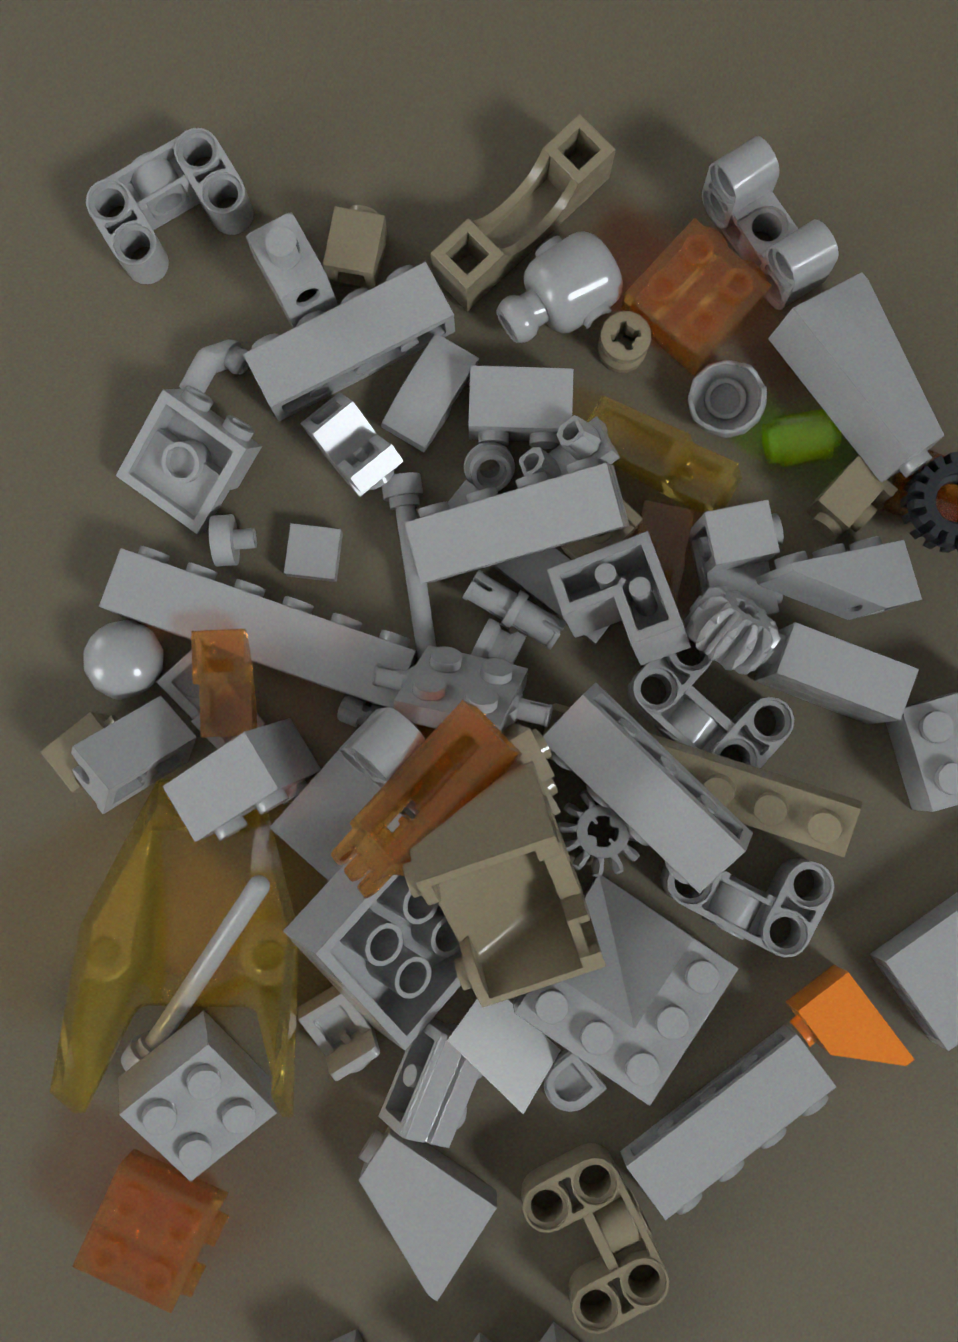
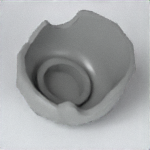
M725 359L707 364L692 381L688 396L689 410L693 420L708 434L725 439L743 435L760 421L766 407L767 387L757 371L747 363Z
M123 620L106 624L89 638L83 651L84 672L94 689L112 699L122 700L147 692L154 685L163 670V648L153 631L136 621Z

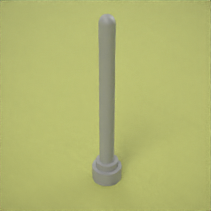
M408 472L394 474L381 487L383 500L389 502L390 510L396 511L419 661L428 645L436 647L427 583H420L404 525L405 522L417 519L416 507L420 506L419 497L424 495L421 474Z
M256 875L249 880L151 1031L137 1035L131 1040L121 1056V1064L125 1071L175 1033L269 892L270 882L265 876Z

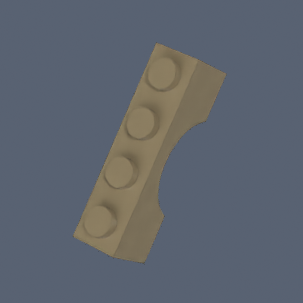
M579 114L543 147L527 177L506 201L483 218L477 220L466 219L431 252L434 278L468 312L610 178L616 149Z

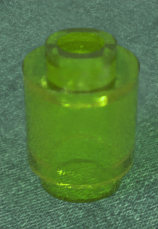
M823 408L776 416L773 422L762 425V445L768 464L779 463L781 467L831 459L834 448L841 445V431Z

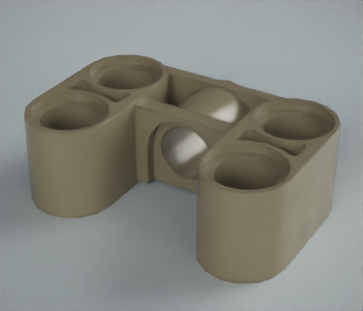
M596 1143L580 1145L533 1169L526 1175L522 1182L521 1197L524 1216L529 1225L539 1232L551 1233L583 1218L601 1254L578 1267L569 1279L568 1290L574 1320L580 1328L588 1333L600 1334L607 1332L654 1308L665 1299L669 1291L670 1281L662 1257L632 1190L627 1188L612 1155L605 1147ZM600 1165L607 1170L604 1179L595 1184H587L581 1181L579 1178L580 1174L587 1166ZM545 1189L552 1190L560 1196L557 1203L549 1208H540L532 1202L534 1195ZM644 1264L654 1268L652 1275L646 1280L636 1281L629 1278L631 1271L636 1266ZM591 1290H601L607 1293L605 1300L594 1306L587 1305L581 1301L583 1295Z

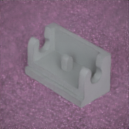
M159 696L75 744L72 747L71 754L79 766L73 768L72 771L82 787L97 803V808L102 814H105L187 763L196 736L163 697Z

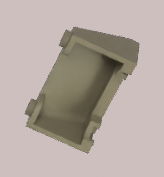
M533 761L510 768L410 849L411 861L403 864L408 888L414 898L423 896L428 905L438 903L461 949L462 956L454 959L460 984L464 991L473 989L482 1008L606 967L576 871Z

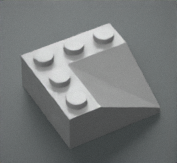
M393 811L283 932L373 1028L406 1051L461 986L455 969L454 959L461 957L462 954L459 942L439 904L428 905L423 896L414 898L408 888L403 871V864L411 861L410 849L430 834L432 830L424 824Z
M602 875L601 877L594 878L584 893V898L606 967L517 996L513 1001L514 1013L650 1106L739 968Z

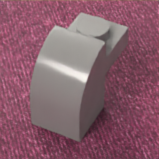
M340 392L300 423L329 462L360 497L369 489L374 490L387 483L394 475V469L403 462L394 447L376 434L355 403Z

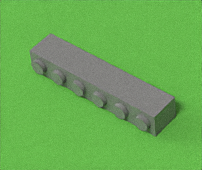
M140 545L138 553H134L120 548L99 607L112 613L384 708H393L394 699L399 690L372 685V675L377 663L405 671L415 666L417 652L408 648L410 639L387 630H381L378 638L361 632L362 623L350 617L333 613L329 621L312 615L314 606L304 601L285 596L282 604L263 598L266 589L255 584L236 579L235 585L232 587L215 581L218 573L206 567L188 562L186 570L168 565L170 556L157 550Z

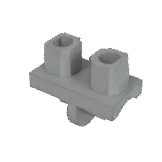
M574 415L559 428L557 437L560 445L549 453L541 447H532L519 458V464L524 477L546 472L548 480L568 474L566 465L575 461L597 457L599 465L603 463L612 464L620 457L608 437L606 425L597 416L590 422H586Z

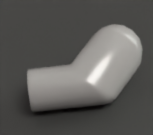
M231 339L203 347L197 352L179 387L184 390L186 386H191L205 393L216 373L227 369L233 374L240 375L245 373L249 365L243 354L248 351L241 348L240 342Z

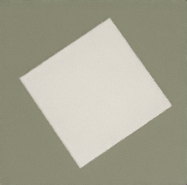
M476 999L447 1040L522 1114L526 1111L561 1051L541 1031L516 1015L513 1004L509 1000L482 1008L478 999Z

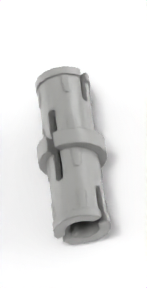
M478 570L462 597L466 601H471L501 619L500 625L509 630L513 626L543 644L549 650L554 646L560 636V631L566 625L565 620L557 618L527 600L529 594L522 590L517 594L483 574L481 570Z

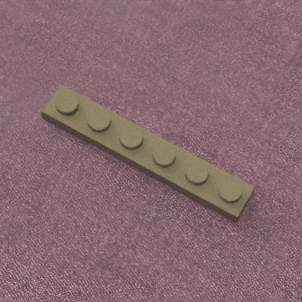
M558 703L553 704L551 720L548 727L544 728L543 735L570 707ZM649 733L743 824L845 858L861 811L862 801Z

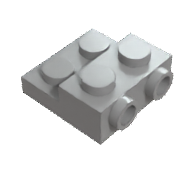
M186 386L184 390L163 389L116 476L196 534L203 533L209 527L210 517L216 515L228 492L239 487L262 446L251 439L255 431L246 422L231 415H228L224 420L210 410L213 400L202 391L191 386Z

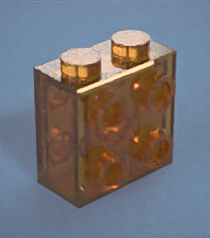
M694 218L625 292L620 311H631L641 315L651 329V338L695 376L761 305L772 285L766 281V277L759 266L750 260H742L728 248L727 241L719 231L710 226H703Z
M133 1149L119 1164L72 1267L164 1311L172 1313L182 1294L192 1298L207 1265L198 1262L205 1244L215 1247L229 1218L228 1214L221 1211L229 1193L198 1178L189 1181L177 1168L137 1149Z

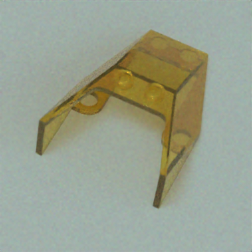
M160 779L153 787L80 924L50 1093L73 1113L85 1114L135 1013L145 1006L168 1005L249 880L256 875H263L270 882L269 892L192 1007H245L257 1013L272 1075L271 1097L282 1117H293L299 948L283 932L295 919V914L274 831L269 828L272 825L269 812L260 815L257 808L243 816L248 825L222 841H219L216 834H213L195 842L163 788L165 784L173 779Z

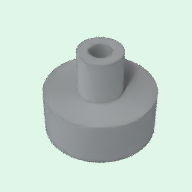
M233 514L211 516L209 519V543L215 566L238 565L240 549L257 548L255 528L237 529Z

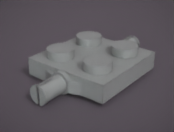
M428 645L417 664L407 669V671L377 663L372 675V685L399 690L394 699L393 709L400 712L411 723L497 744L505 729L517 721V719L548 727L553 711L552 704L548 705L523 699L528 668L512 665L508 661L499 658L487 659L461 653L452 647Z

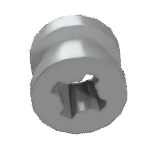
M489 618L471 655L487 659L499 658L513 665L527 636L519 632L510 634L501 629L499 622Z

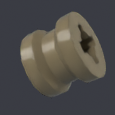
M620 311L611 315L604 322L597 349L600 361L606 368L617 373H628L639 367L645 358L651 342V329L647 321L641 315L634 312ZM623 332L630 338H635V340L630 341L628 338H625Z

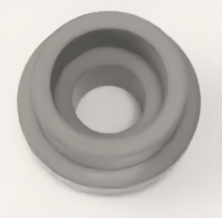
M484 442L475 446L469 451L464 461V473L467 480L479 490L496 487L497 491H500L511 481L515 471L512 454L505 446L496 442ZM493 459L497 461L495 468L490 471L480 469L481 464L486 460Z

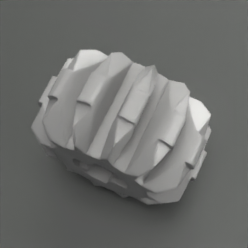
M717 585L715 588L709 587L703 596H699L689 610L691 612L684 620L687 626L685 631L688 637L696 642L695 645L698 650L704 651L709 656L710 661H717L725 670H735L739 674L747 675L750 671H755L761 663L764 664L775 651L774 647L780 640L776 622L767 616L766 610L759 608L753 599L744 597L738 590L731 591L728 587Z
M584 790L579 796L585 812H582L574 804L567 803L563 810L577 821L575 824L567 822L557 824L561 833H574V840L564 842L568 852L577 847L581 850V853L574 859L573 866L575 869L580 870L588 858L592 857V875L601 877L604 871V858H607L614 874H620L623 872V864L617 854L621 853L627 859L637 861L640 856L639 853L627 845L628 840L638 841L630 835L625 825L626 822L611 807L606 808L600 804L595 805L588 791ZM596 818L606 819V827L614 829L613 840L610 838L604 841L607 845L606 847L596 846V837L588 835L587 829L589 824L594 826L598 823Z

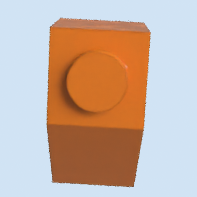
M832 965L786 1001V1004L795 1014V1017L789 1023L809 1048L817 1043L830 1055L907 1066L915 1060L850 973L836 965Z

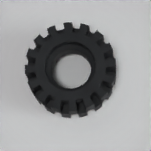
M950 452L945 457L941 455L932 460L913 475L914 478L908 481L903 489L908 494L901 498L900 508H908V513L901 516L904 525L912 522L915 527L909 534L914 539L921 536L924 537L926 540L922 546L928 549L939 546V552L949 553L955 549L958 552V522L944 518L936 506V495L943 485H958V452Z

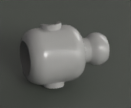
M582 231L573 233L563 240L560 236H554L537 249L535 253L536 258L530 262L525 270L524 285L526 292L521 295L507 296L500 302L496 312L506 333L516 343L530 341L543 324L560 333H570L582 325L588 329L596 318L602 314L610 313V307L620 298L623 290L622 275L611 252L596 235Z

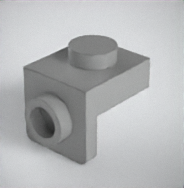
M334 986L297 1007L298 1020L326 1056L329 1074L335 1081L342 1079L350 1073L364 1069L371 1060L380 1054L375 1029Z

